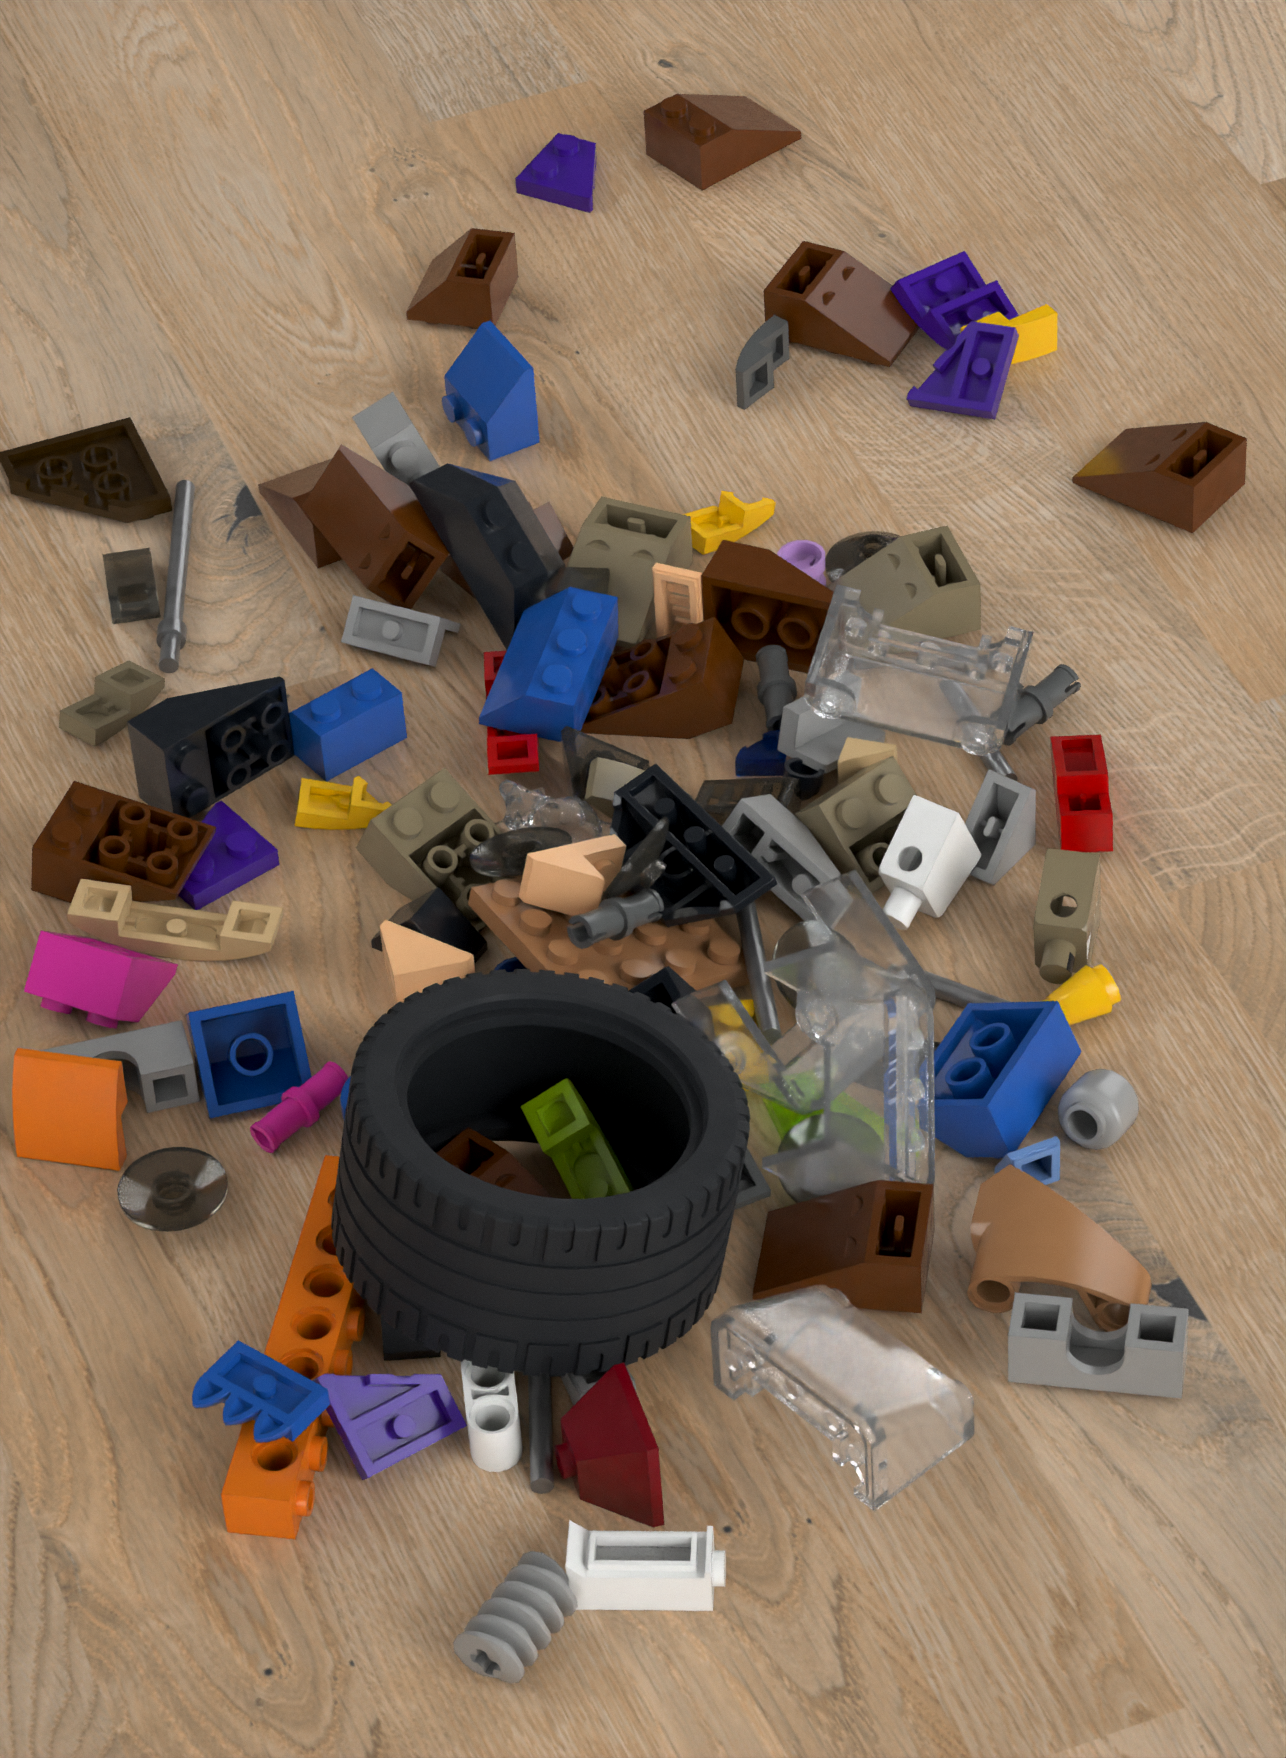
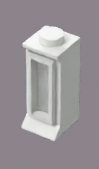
M569 1520L565 1568L569 1580V1588L577 1600L578 1607L576 1610L713 1611L714 1587H725L726 1552L725 1550H715L713 1526H707V1532L588 1531Z

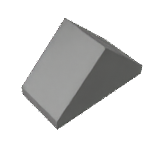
M988 769L965 822L968 831L982 854L970 875L995 885L1036 844V790Z

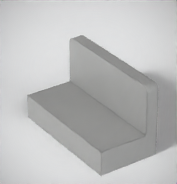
M353 595L341 643L436 667L445 630L458 633L461 624L442 617Z
M845 674L783 707L777 750L791 758L798 757L802 759L803 764L817 771L820 768L825 770L824 773H828L838 768V759L847 737L884 743L886 732L856 717L861 682Z

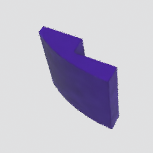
M965 251L897 280L890 288L914 322L931 339L946 350L952 348L956 343V338L960 334V327L969 324L971 321H977L998 311L1008 320L1019 316L998 281L996 280L986 285Z

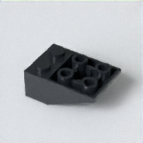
M280 676L167 698L127 721L139 798L150 806L187 818H191L295 756L285 680Z

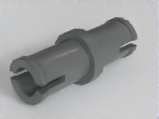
M768 645L761 648L756 654L760 675L757 695L758 700L765 708L766 727L769 734L779 737L783 707L795 700L797 687L796 682L789 675L786 650L778 645Z
M1060 664L1037 685L1026 686L1018 693L1017 701L990 720L989 726L994 728L991 731L992 734L1002 744L1011 745L1034 724L1045 723L1053 716V709L1080 690V682L1072 684L1079 679L1078 675L1069 666Z
M650 888L643 889L623 899L620 897L605 899L599 904L597 909L572 916L568 921L572 924V926H567L568 936L571 942L581 949L588 948L608 938L612 940L628 937L634 928L661 919L662 914L658 911L664 910L663 900L655 890Z

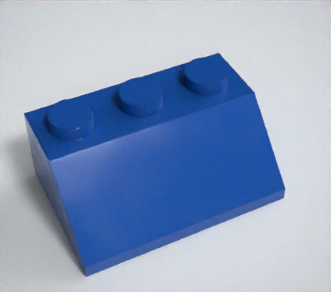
M568 587L525 609L479 716V724L525 735L537 734L539 738L575 745L619 637L618 597Z
M1059 1002L968 1003L897 1105L900 1115L965 1157H993L1000 1159L1006 1154L1016 1151L1082 1052Z

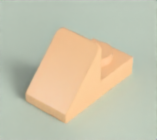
M613 834L528 853L519 898L524 903L571 916L597 909L601 903L603 892L616 889L618 886L626 845Z

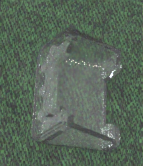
M836 584L805 681V701L812 708L813 712L826 719L839 718L961 748L973 755L983 756L1000 750L1025 685L1034 632L1009 626L1003 640L991 643L992 636L982 634L979 647H974L883 625L884 610L874 608L873 614L864 610L859 602L861 590Z
M817 1284L734 1305L711 1321L710 1332L714 1386L733 1401L745 1392L753 1397L765 1388L832 1441L833 1461L839 1466H843L849 1461L861 1480V1483L854 1487V1496L874 1512L974 1436V1399L968 1388L956 1379L951 1380L858 1310L836 1288L830 1289L825 1285Z

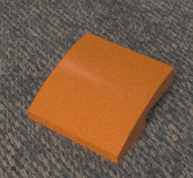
M17 1048L14 1054L12 1084L13 1127L17 1157L120 1171L127 1157L121 1115L128 1102L122 1061Z

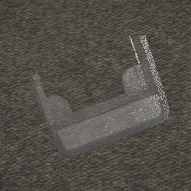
M856 870L809 888L801 894L830 938L817 950L813 959L815 978L827 997L771 1046L726 980L680 997L671 1004L677 1014L679 1013L688 1019L692 1027L697 1026L708 1036V1041H713L722 1051V1056H726L733 1066V1072L738 1074L743 1085L742 1088L797 1114H810L827 1107L922 1023L935 1007V990L930 979Z
M836 940L765 962V974L797 991L795 1017L799 1028L813 1041L824 1046V1140H809L803 1142L800 1147L763 1157L762 1168L817 1196H824L875 1180L934 1184V1016L930 1002L924 992Z

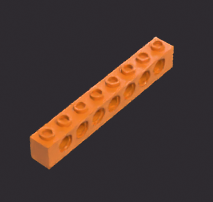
M324 1156L264 1355L310 1380L323 1374L352 1375L353 1353L351 1347L353 1341L360 1342L362 1340L365 1328V1310L363 1308L365 1299L360 1297L353 1288L354 1283H350L346 1277L343 1266L340 1265L337 1258L336 1248L332 1239V1210L340 1156ZM326 1409L294 1441L282 1437L271 1442L256 1443L254 1440V1424L256 1421L251 1420L242 1424L221 1492L227 1532L296 1540L302 1516L310 1517L313 1511L315 1500L313 1478L315 1471L323 1472L325 1469L328 1454V1441L326 1438L328 1427L335 1428Z

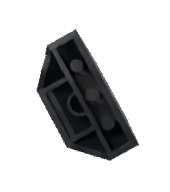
M447 463L409 483V486L507 650L523 611L557 594L565 563L516 481Z
M654 764L614 792V813L609 835L615 834L626 845L619 880L633 894L648 888L655 890L663 900L664 910L658 912L662 914L660 920L667 927L736 914L777 885L776 878L657 764Z

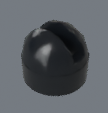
M798 757L789 759L784 764L783 787L786 793L793 799L800 801L808 800L820 791L825 770L819 768V771L803 764V760Z

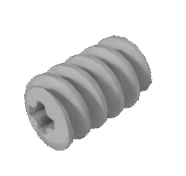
M530 1551L524 1553L518 1562V1566L513 1567L509 1571L504 1582L499 1584L494 1590L491 1599L483 1603L478 1611V1615L472 1617L466 1625L464 1632L456 1637L453 1645L454 1652L459 1659L472 1671L482 1676L497 1678L511 1684L518 1683L525 1674L524 1667L532 1666L538 1657L537 1650L545 1649L551 1641L550 1633L559 1632L565 1623L564 1617L572 1616L578 1607L576 1597L569 1588V1580L565 1571L555 1560L542 1552Z

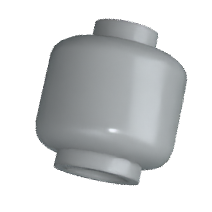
M1106 1069L1091 1070L1082 1075L1062 1095L1058 1105V1120L1063 1131L1076 1144L1093 1150L1108 1148L1119 1140L1134 1124L1139 1112L1138 1097L1133 1086L1118 1073Z

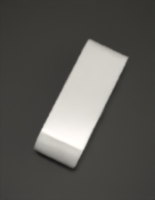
M464 1359L461 1362L471 1457L480 1469L488 1472L508 1470L519 1462L523 1451L514 1371L513 1374L498 1372V1368L490 1366L485 1369L473 1366L471 1361Z

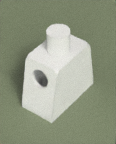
M916 795L912 797L879 866L878 873L891 893L879 914L888 924L901 930H907L917 911L934 918L942 916L979 861L982 854L958 812Z

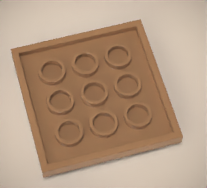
M523 876L471 887L468 905L531 972L552 970L555 971V974L564 975V972L580 974L579 978L588 979L593 977L604 980V984L612 986L615 983L628 988L629 991L664 967L669 966L702 996L750 984L743 949L714 919L667 927L659 919L656 922L634 928L633 932L623 939L612 940L608 938L588 948L581 949L576 947L568 936L567 926H572L568 922L572 917L571 915L527 904L519 898ZM619 880L616 889L603 892L601 902L611 897L623 899L634 894Z

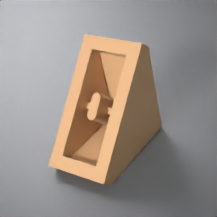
M386 919L380 925L384 965L396 1004L400 1001L404 1003V999L417 991L422 993L425 987L435 983L442 985L443 981L458 976L463 979L467 974L475 973L473 954Z

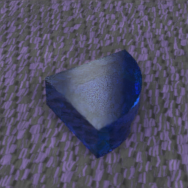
M780 730L766 732L762 734V740L748 748L744 746L739 750L735 760L736 776H783L787 755L777 750Z

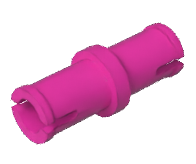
M329 1061L299 1088L290 1087L282 1094V1102L250 1127V1133L255 1142L264 1151L273 1153L280 1144L301 1127H311L319 1120V1112L341 1094L348 1075L339 1065Z

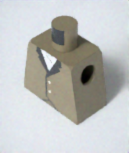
M1047 848L1033 925L1035 965L1040 968V976L1044 980L1054 984H1063L1072 976V972H1078L1085 965L1090 967L1101 919L1100 854ZM1069 896L1073 898L1077 907L1062 906L1063 897Z

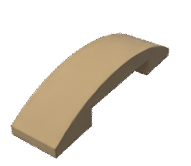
M80 879L67 912V921L97 938L133 951L189 961L235 960L269 952L272 949L283 917V907L232 900L227 914L132 901V891L129 885Z

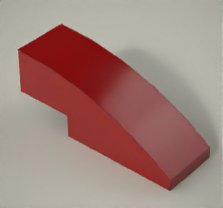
M1101 734L1050 737L1060 849L1086 853L1113 851V813L1109 797L1108 769Z

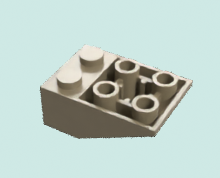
M601 496L582 524L557 593L568 587L618 597L619 637L615 645L626 648L636 646L644 639L655 622L652 568L655 563L687 570L693 563L690 516Z
M948 526L901 536L826 586L845 599L847 661H851L852 657L872 656L981 630L980 582Z
M445 768L370 820L356 847L359 853L390 887L412 901L439 887L478 932L487 927V925L468 905L471 887L494 883L498 880L523 876L526 863L524 855Z

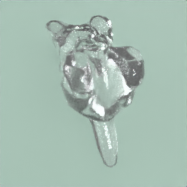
M508 779L500 783L499 791L505 801L506 813L504 818L495 824L512 843L535 845L537 852L610 834L611 823L599 820L590 804L580 798L571 796L554 798L545 795L546 790L543 787L531 790Z

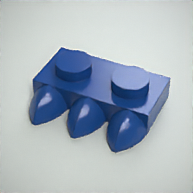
M239 1340L199 1378L192 1394L193 1406L197 1409L216 1406L223 1402L225 1404L223 1408V1422L226 1426L239 1425L255 1420L254 1440L256 1443L271 1442L282 1437L294 1441L330 1405L327 1388Z

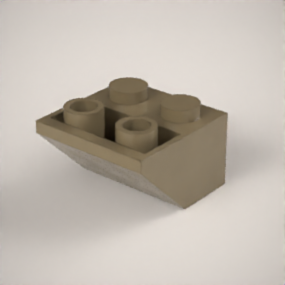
M891 756L861 769L793 815L807 826L845 881L865 896H868L885 885L878 873L879 866L912 797L916 793L894 756Z

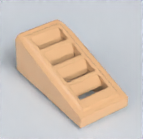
M655 563L652 568L657 638L675 632L686 624H697L704 621L702 573Z

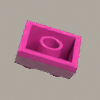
M40 930L24 992L43 997L40 1005L43 1008L71 1014L73 1007L88 1011L86 1021L116 1029L119 1020L139 1022L174 977L178 964L86 936Z

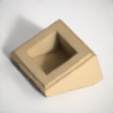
M847 737L838 759V785L861 769L886 758L894 756L897 761V745Z

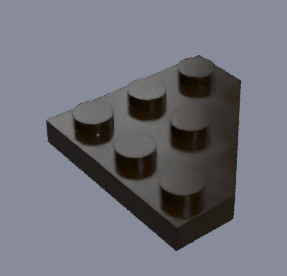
M131 417L0 452V471L10 493L13 495L124 523L146 520L172 511L170 495Z

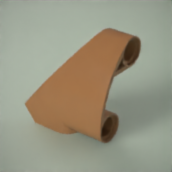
M1011 1164L980 1184L971 1221V1240L976 1257L967 1290L968 1298L974 1306L990 1313H1004L1013 1308L1015 1292L1019 1293L1022 1282L1059 1285L1077 1290L1094 1322L1100 1329L1110 1332L1118 1330L1128 1323L1131 1303L1148 1305L1152 1282L1147 1270L1111 1235L1061 1195Z

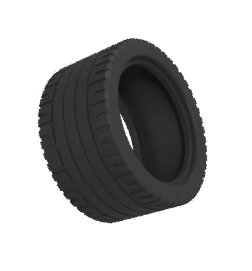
M503 969L491 970L489 974L484 975L482 972L467 974L463 979L459 976L443 981L442 985L435 983L425 987L422 993L417 991L404 999V1003L400 1001L390 1008L387 1014L384 1013L374 1023V1027L372 1026L364 1036L352 1065L331 1221L332 1239L339 1263L343 1266V1271L349 1282L354 1283L353 1288L362 1299H367L368 1306L378 1315L383 1314V1319L395 1329L400 1327L405 1336L415 1342L418 1340L424 1342L425 1347L437 1353L443 1351L447 1353L449 1358L463 1362L465 1359L471 1361L473 1366L485 1369L488 1366L498 1368V1372L513 1374V1371L523 1372V1375L539 1376L540 1373H548L549 1377L565 1376L566 1373H573L574 1376L590 1374L591 1370H598V1372L608 1371L613 1365L625 1363L627 1366L636 1363L639 1357L646 1359L658 1353L659 1348L665 1349L676 1342L677 1337L681 1338L692 1329V1325H695L701 1319L717 1291L725 1259L750 1132L748 1100L738 1074L733 1072V1066L726 1056H722V1051L713 1041H708V1036L697 1026L692 1027L691 1022L679 1013L676 1015L671 1013V1008L660 1002L654 1003L650 1001V997L637 991L633 994L624 986L615 983L612 986L604 984V980L593 977L588 979L579 978L580 974L564 972V975L555 974V971L552 970L531 972L530 969H514V972H506ZM568 1078L603 1131L627 1177L641 1188L628 1193L589 1199H562L524 1194L501 1188L471 1176L451 1165L436 1153L467 1127L491 1141H518L539 1144L521 1106Z

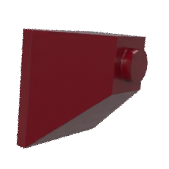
M625 1363L613 1365L560 1419L563 1443L554 1445L557 1466L562 1479L572 1477L580 1500L650 1527H658L664 1525L659 1447Z

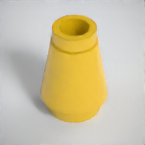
M1098 964L1092 968L1087 965L1082 967L1043 1001H1058L1070 1026L1111 1013L1112 1005L1120 1002L1121 996L1109 971L1102 964Z

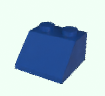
M491 321L484 322L444 375L446 396L442 397V406L448 420L452 423L456 422L464 431L469 444L472 447L477 446L492 461L540 443L534 369Z
M373 668L289 713L294 754L326 782L407 738L402 692Z
M294 991L185 1014L209 1119L279 1104L282 1102L281 1097L286 1090L293 1086L299 1088L312 1077Z

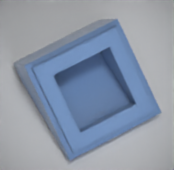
M1055 1136L1010 1152L995 1166L994 1173H998L1011 1164L1045 1185L1059 1181L1060 1140Z

